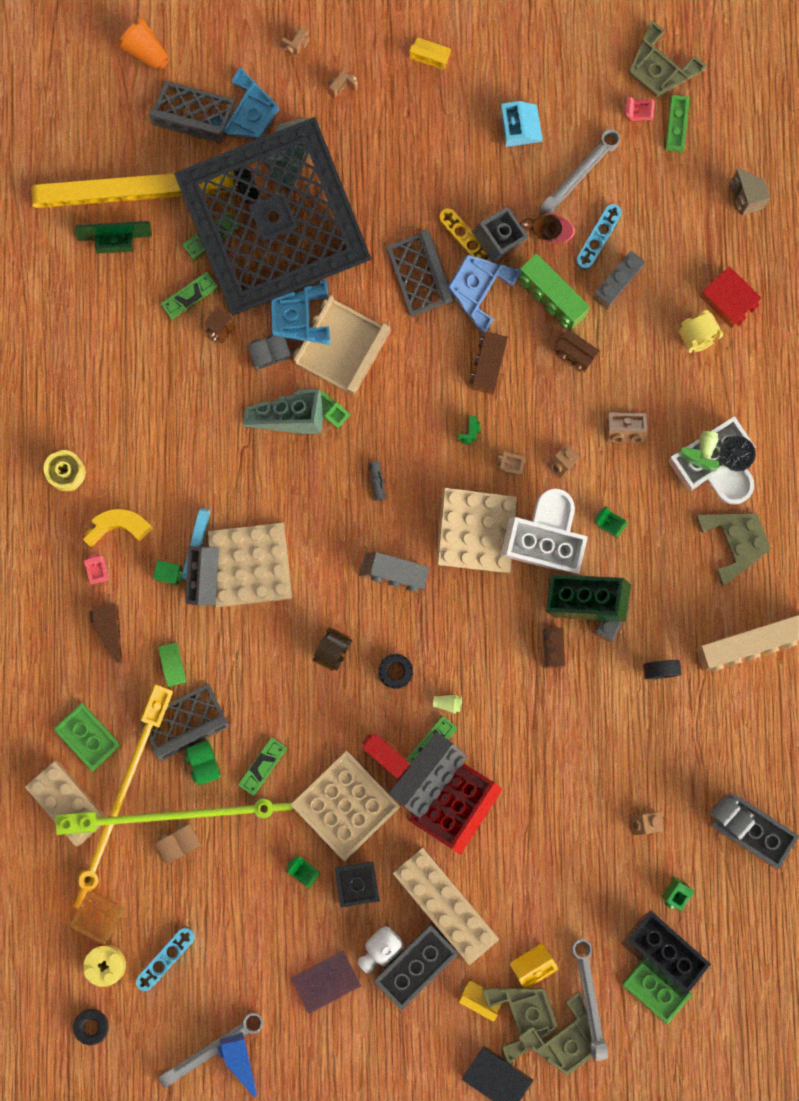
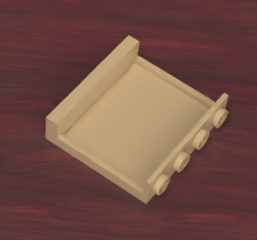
M330 295L328 300L325 299L320 308L322 311L319 316L316 315L311 325H313L312 328L329 326L331 345L303 341L304 343L301 348L298 347L294 352V363L355 396L390 334L391 327L386 324L382 326L334 300L333 296Z

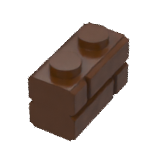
M218 307L212 312V317L209 316L205 321L207 337L215 343L217 341L223 343L228 337L227 334H230L235 328L232 317Z
M568 329L556 345L554 351L557 352L556 356L561 360L565 361L567 359L572 363L571 366L577 371L583 370L586 372L600 350Z
M544 628L542 630L545 658L544 668H564L563 628Z

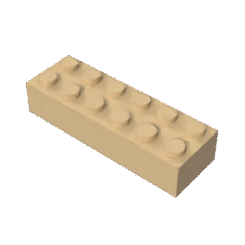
M799 615L697 648L696 651L703 671L715 672L723 669L724 664L730 667L742 663L743 658L749 661L760 657L762 652L765 656L779 651L778 647L782 646L784 650L798 645Z
M423 847L393 872L394 876L469 965L499 940Z

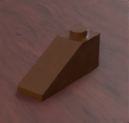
M118 605L92 606L93 611H90V622L94 623V627L115 661L123 663Z

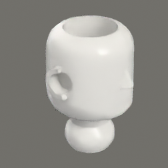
M385 926L381 927L366 942L365 949L368 953L365 956H361L357 964L367 974L374 970L377 963L386 967L402 952L404 943L392 929Z

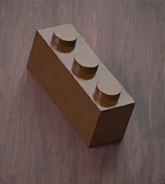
M487 331L485 337L481 336L478 346L482 348L480 355L476 354L474 365L477 366L476 373H471L469 383L473 384L472 390L494 395L508 339L507 336Z

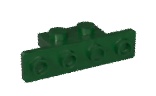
M150 221L75 225L78 241L95 240L94 249L96 254L133 252L134 238L152 237Z

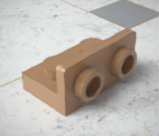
M608 413V442L635 444L646 442L648 432L646 413Z

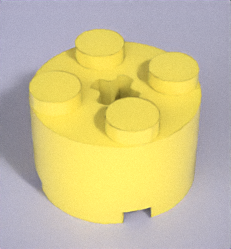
M708 310L701 312L693 320L691 318L684 320L681 323L683 327L679 330V334L690 353H692V349L694 352H698L714 344L713 339L717 337L719 340L723 336L713 314L709 313Z
M60 450L52 453L44 463L43 469L47 481L60 491H74L85 479V466L78 456L71 451ZM67 468L68 472L63 474L61 470H66Z
M113 945L99 946L91 950L86 956L83 965L84 975L96 986H110L124 975L126 970L125 957L120 949ZM107 961L106 965H108L109 968L103 970V966H101V963Z

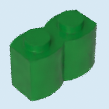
M210 741L186 748L187 753L184 755L187 764L192 765L193 771L190 773L194 783L197 782L201 786L222 778Z

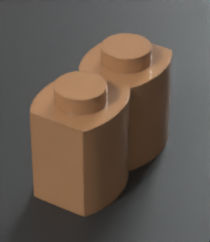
M183 823L175 828V833L171 835L165 833L157 838L159 842L156 843V846L166 864L172 863L202 845L191 824L186 826Z

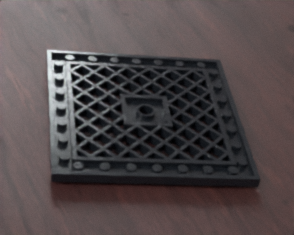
M316 117L174 173L232 316L372 259ZM305 143L306 148L300 146L299 144ZM293 147L290 156L281 152ZM296 148L306 152L303 161L293 157ZM276 154L273 163L264 159ZM308 154L314 166L305 163ZM278 155L288 158L285 168L275 164ZM291 160L301 164L298 173L287 170ZM258 161L255 170L246 166ZM261 162L271 166L268 175L258 172ZM303 166L313 169L310 179L300 175ZM273 167L283 171L280 181L270 177ZM241 168L237 177L229 174V172ZM243 169L253 173L250 182L240 179ZM315 172L317 173L321 184L312 180ZM286 173L296 177L292 186L282 182ZM256 174L266 178L262 188L252 184ZM223 175L220 184L211 181L212 179ZM226 176L236 180L232 189L222 185ZM298 178L308 182L305 191L295 188ZM268 180L278 184L275 193L265 189ZM238 181L248 185L245 195L235 191ZM205 182L203 190H201L199 184ZM208 183L218 187L215 196L205 193ZM310 184L320 187L317 197L307 193ZM281 185L291 189L287 198L284 192L277 194ZM250 187L261 191L257 200L247 196ZM220 189L231 192L227 202L217 198ZM322 190H324L328 202L319 198ZM293 191L303 194L299 204L289 200ZM263 192L272 196L260 201ZM233 194L243 198L240 207L230 204ZM204 196L213 199L210 208H208ZM305 196L315 200L312 209L302 206ZM246 199L254 202V204L249 205L251 212L242 209ZM215 201L225 205L222 215L212 211ZM318 201L327 205L324 215L314 211ZM289 203L298 207L295 215H293ZM228 206L238 210L234 220L224 216ZM300 208L310 212L306 222L297 218ZM329 208H331L335 220L327 216ZM271 211L278 213L279 219L277 222H271L268 219V214ZM240 212L250 215L247 225L237 221ZM211 214L220 217L217 227ZM312 214L322 217L319 227L309 223ZM252 218H254L258 230L249 227ZM223 219L233 223L229 232L219 228ZM325 219L334 223L331 232L321 229ZM296 221L305 225L301 234L292 231L298 228ZM235 224L245 228L242 238L231 234ZM337 225L342 237L334 234ZM307 226L317 230L314 239L304 236ZM247 230L258 233L254 243L244 239ZM219 232L228 235L224 244ZM287 232L284 241L275 238ZM319 232L329 235L326 245L316 241ZM290 233L300 237L296 247L286 243ZM260 235L263 242L269 240L266 248L257 245ZM230 236L240 240L237 250L227 247ZM332 237L341 240L338 250L329 247ZM302 238L312 242L308 252L299 248ZM272 240L282 244L279 254L269 250ZM242 242L252 246L249 256L239 252ZM345 243L347 249L341 251L343 244ZM314 244L324 247L321 257L311 254ZM285 246L294 249L291 259L281 255ZM255 247L265 251L261 261L251 257ZM226 249L235 253L232 262ZM327 249L336 253L324 258ZM297 251L307 255L303 264L294 261ZM267 252L277 256L274 266L264 262ZM237 254L247 258L244 268L234 264ZM309 256L318 259V261L306 265ZM280 258L289 261L286 272L276 268ZM250 260L259 263L256 273L246 269ZM292 263L301 267L289 272ZM262 265L272 269L269 278L258 275ZM233 267L242 270L239 280ZM275 270L284 274L271 279ZM245 272L254 276L251 286L241 282ZM257 277L266 281L254 286ZM240 285H243L249 289L242 291Z

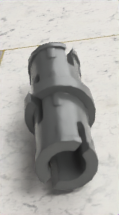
M380 461L368 463L371 474L370 485L373 488L374 501L385 500V479L382 477Z

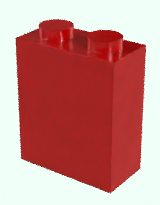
M730 266L700 295L731 328L735 324L738 326L742 324L747 318L745 315L749 311L753 313L760 306L758 302L762 298Z
M375 733L373 736L369 734L362 742L364 745L362 749L397 779L411 765Z

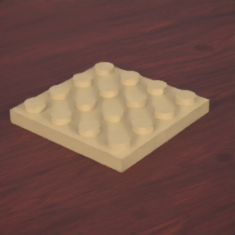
M443 488L436 565L510 573L511 559L500 555L508 521L510 518L515 517L517 497Z
M284 523L208 531L209 546L219 547L216 608L292 599Z
M348 751L344 752L291 804L299 815L344 862L400 808L398 803Z

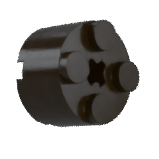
M329 626L312 661L331 671H337L345 658L341 656L342 653L346 654L353 640L349 639L350 636Z

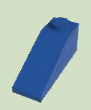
M243 1033L221 1038V1046H217L219 1057H224L227 1067L253 1097L257 1096Z

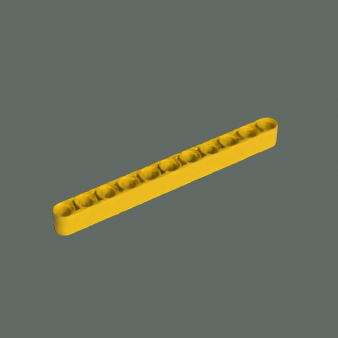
M174 174L38 184L31 187L32 206L36 208L183 196ZM223 175L216 177L211 181L220 184ZM226 176L222 185L232 189L235 179ZM205 182L199 184L201 190H203ZM208 183L205 193L216 194L218 187ZM220 189V192H219V193H230V192H228V191H226V190H224V189Z

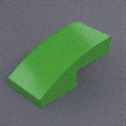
M321 390L324 418L339 429L351 414Z
M685 447L679 450V455L697 467L713 472L718 469L719 461L700 458L701 450Z
M177 642L158 647L167 686L171 687L186 683V676Z

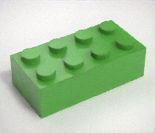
M537 253L520 268L519 284L525 290L528 288L533 293L532 297L538 303L542 302L546 306L545 310L551 316L555 315L559 319L558 323L564 329L568 328L572 331L587 316L590 306Z

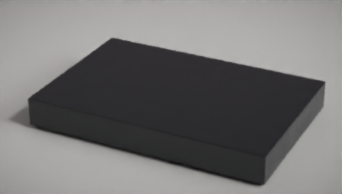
M485 1046L482 1047L462 1077L464 1082L492 1101H520L533 1083L531 1077Z

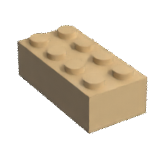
M54 761L25 786L55 823V815L96 812V818L106 817L59 761ZM98 825V826H96V827H97V830H98L100 827H102L103 825ZM95 832L65 835L75 846H80Z

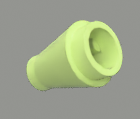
M703 430L702 435H700V458L711 459V455L719 440L717 438L718 433Z
M457 694L434 696L433 707L452 713L460 712L462 697H459Z

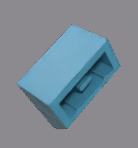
M522 101L501 104L500 115L506 147L543 141L537 105Z

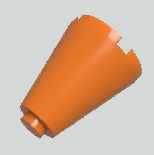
M139 18L138 21L140 23L137 26L133 23L121 36L120 40L122 43L117 42L116 45L151 68L162 70L168 64V55L145 20Z

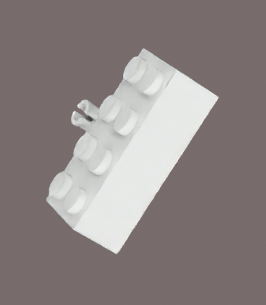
M734 416L711 431L718 433L717 438L719 439L710 459L719 461L718 469L715 472L689 463L679 455V452L668 460L688 492L708 481L717 496L725 503L732 505L746 501L754 490V480L748 469L739 472L731 471L720 460L719 452L725 440L733 436H742L750 440ZM700 439L686 448L700 450Z
M560 489L545 491L537 499L532 521L517 517L510 518L500 556L571 575L579 574L588 537L570 532L575 511L571 496Z

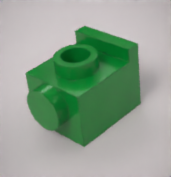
M673 876L671 883L661 897L665 900L664 904L672 910L677 908L682 911L695 891L689 885Z

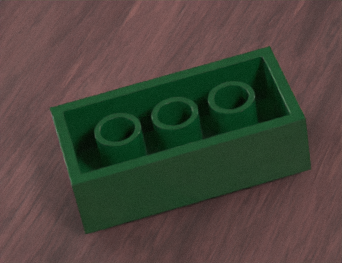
M551 574L545 612L554 618L626 622L631 584L626 579L618 577Z

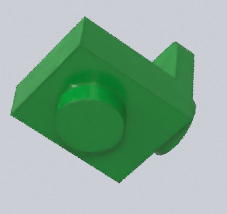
M469 416L468 434H457V441H461V444L470 445L472 442H476L477 433H480L481 422L477 421V416Z
M606 506L597 513L595 523L601 530L617 539L628 524L625 519L612 513Z
M299 856L292 859L286 869L288 874L292 875L307 888L312 886L321 873Z

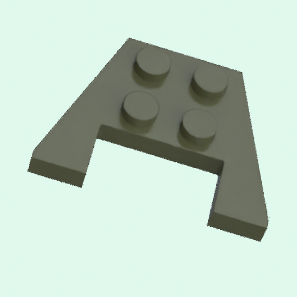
M652 20L631 66L629 75L655 97H659L705 71L707 65L694 56L683 69L678 67L653 46L664 34L665 30Z
M757 513L696 516L702 533L721 526L734 559V564L717 569L722 586L728 584L771 549Z
M545 988L483 989L488 1007L509 1002L519 1034L533 1026L540 1038L543 1039L558 1028ZM521 1040L502 1045L505 1057L509 1063H512L518 1056L524 1054L530 1048Z
M580 991L564 1001L576 1019L551 1038L543 1042L533 1026H530L517 1036L519 1040L566 1076L592 1058L589 1024L583 996Z

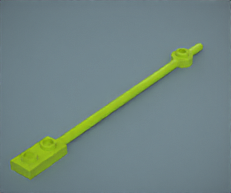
M262 798L250 806L96 818V812L55 815L57 835L97 832L96 826L249 813H255L259 818H268L274 811L293 810V807L291 806L292 802L272 804L268 799ZM262 805L267 806L266 812L260 811Z

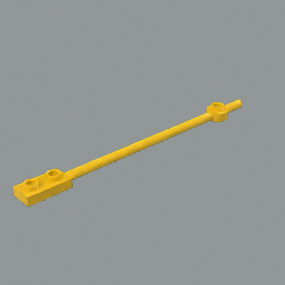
M156 684L152 687L140 721L145 722V725L109 817L118 816L152 726H160L172 696V690ZM114 824L105 825L88 870H83L78 876V884L81 888L73 906L77 909H81L87 892L94 889L98 884V876L95 872ZM86 876H90L89 882H84Z

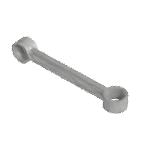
M613 129L606 130L603 133L600 144L552 196H549L541 205L539 210L543 214L553 213L562 200L608 151H613L618 147L620 142L619 133ZM612 135L616 138L617 143L615 145H608L605 143L604 137Z
M580 939L571 945L570 952L578 962L591 1036V1054L594 1061L605 1060L608 1058V1051L602 1036L589 963L592 946L587 940ZM578 943L586 945L588 949L586 956L580 957L576 954L575 947Z
M256 1012L249 1013L244 1018L243 1023L159 1076L157 1079L163 1089L219 1053L217 1046H221V1038L241 1033L245 1036L248 1033L254 1034L259 1032L263 1026L262 1016ZM255 1015L259 1017L260 1027L258 1029L251 1030L246 1026L249 1016Z

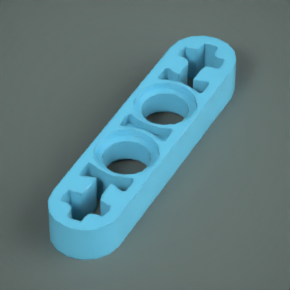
M610 204L606 207L580 251L576 264L581 270H588L592 267L619 221L621 209L618 205ZM615 210L617 216L614 215L610 222L607 221L610 215L608 211L612 212ZM606 225L609 231L606 234H602L599 232L598 227ZM591 241H597L600 247L596 250L591 249L589 246ZM589 252L591 254L588 259L589 263L583 265L580 258L584 259Z
M200 508L190 546H202L210 517V510ZM187 554V558H186V562H185V566H184V570H183V574H182V580H186V581H187L188 554Z
M183 928L178 931L136 979L138 989L141 991L150 990L186 951L195 938L194 932L191 929ZM188 932L190 934V941L186 940L181 944V946H184L182 950L178 944L174 943V940L176 939L179 942L182 939L181 933L185 934ZM170 946L176 947L178 951L177 956L174 958L167 955V949ZM157 961H161L164 964V970L160 973L156 972L153 968L154 963ZM149 969L153 975L157 976V979L155 980V978L152 977L149 980L150 986L145 985L143 987L141 985L143 982L141 978L143 977L145 979L150 975V973L147 972V970Z

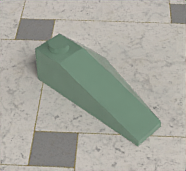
M299 390L287 397L285 395L280 396L278 400L272 402L265 401L245 408L242 425L244 427L299 434H321L324 415L320 390Z

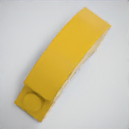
M123 509L109 510L91 520L96 527H91L84 534L85 538L83 540L92 547L109 530L121 528L129 531L136 539L141 541L153 527L144 518L132 511Z

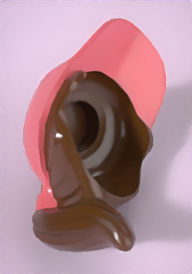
M554 213L542 214L534 220L527 218L520 222L523 228H532L536 236L546 242H566L575 233L574 227L569 220Z

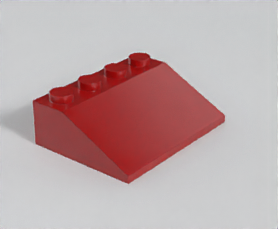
M463 764L453 774L452 780L443 787L439 797L430 804L428 811L421 818L412 813L408 821L461 855L503 789L490 779Z

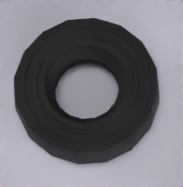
M87 1009L81 1012L75 1018L73 1024V1032L76 1039L88 1046L102 1042L109 1030V1022L106 1016L96 1009ZM92 1019L98 1023L99 1028L96 1034L89 1035L84 1031V1023L87 1020Z

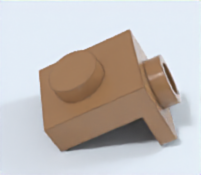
M301 26L292 42L282 37L281 46L283 50L298 56L302 47L305 48L309 42L308 30Z
M343 71L338 77H334L330 81L329 93L336 98L347 85L356 91L358 89L356 77L351 73L347 74Z
M567 444L551 459L547 466L561 478L581 457Z
M504 450L503 455L499 454L497 465L500 466L499 471L522 476L526 457L511 454Z
M661 812L631 816L633 834L643 835L664 831Z

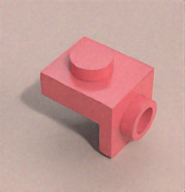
M627 97L624 112L631 121L653 120L655 102L653 99L634 100L632 97Z
M94 554L88 556L87 560L83 561L91 585L110 580L103 556Z

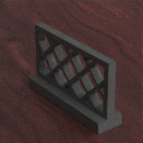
M165 81L154 109L151 108L149 117L152 125L222 143L224 130L236 102L231 98ZM168 88L175 89L177 94L167 97L166 92ZM188 93L193 94L195 98L187 102L184 101L182 96ZM180 97L183 104L173 108L171 101ZM205 98L212 101V103L204 107L200 103ZM197 102L200 108L190 112L188 106ZM222 103L229 104L228 108L221 112L217 105ZM169 104L171 109L165 112L159 110L162 105ZM215 107L218 113L208 117L205 111ZM186 108L188 114L184 116L177 115L176 111ZM203 112L206 119L201 121L194 119L193 116ZM219 117L221 118L222 123L220 127L212 125L211 121Z
M428 229L421 231L418 235L387 246L411 317L444 304L449 305L455 302L447 288L449 284ZM420 239L422 246L419 252L410 249L412 243ZM398 247L405 249L401 259L394 256L393 249ZM408 251L417 254L413 264L404 261ZM420 256L428 261L425 270L416 266ZM402 263L411 266L407 276L400 273ZM414 268L423 272L419 282L410 278ZM426 274L434 278L431 287L422 283ZM409 280L417 284L414 293L408 292L405 288ZM420 286L429 289L425 299L416 295ZM432 291L440 295L441 301L435 303L428 301ZM414 298L424 301L421 308L413 310L411 305Z
M208 683L169 703L166 711L173 709L176 710L173 721L165 718L162 719V721L172 723L168 734L159 731V726L156 729H151L154 735L152 736L150 732L148 738L156 757L163 761L230 727ZM206 690L210 694L208 703L198 700L200 693ZM186 700L194 702L190 712L181 709L183 702ZM197 703L206 706L203 716L194 713ZM210 707L217 709L220 715L214 719L206 717ZM179 712L189 715L186 725L176 722ZM192 716L202 719L200 725L196 728L189 726ZM175 725L184 727L182 735L178 737L171 735ZM157 734L167 736L165 743L157 747L155 742Z

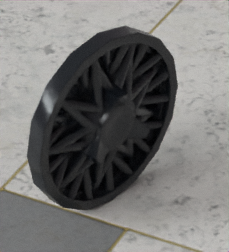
M733 436L724 441L719 455L721 462L726 468L739 472L748 469L753 464L756 452L750 440L742 436Z

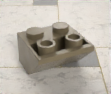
M742 168L736 170L730 182V189L732 193H735V203L738 211L740 210L742 215L763 210L770 199L765 180Z

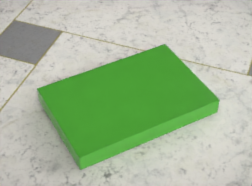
M83 703L77 706L53 729L92 772L121 746L118 740Z
M642 962L635 967L622 983L627 990L666 1024L672 1020L693 995L689 992L687 995L680 997Z

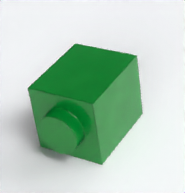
M157 560L153 579L157 582L178 586V583L182 582V567L177 564Z

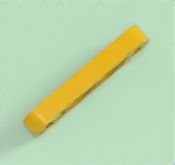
M449 208L442 210L439 217L441 225L470 256H474L482 249L481 255L484 258L488 255L473 235L471 229L456 212ZM445 214L447 216L452 215L451 221L454 223L452 229L450 228L452 223L449 220L444 221ZM462 227L465 229V234L457 236L455 229ZM474 241L478 247L475 250H470L467 247L468 242Z

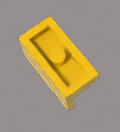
M417 37L414 45L410 48L409 58L444 70L451 49Z
M543 943L510 963L511 968L524 988H530L559 970Z
M469 980L458 1000L459 1003L494 1022L501 1004L488 1007L483 993L484 987Z

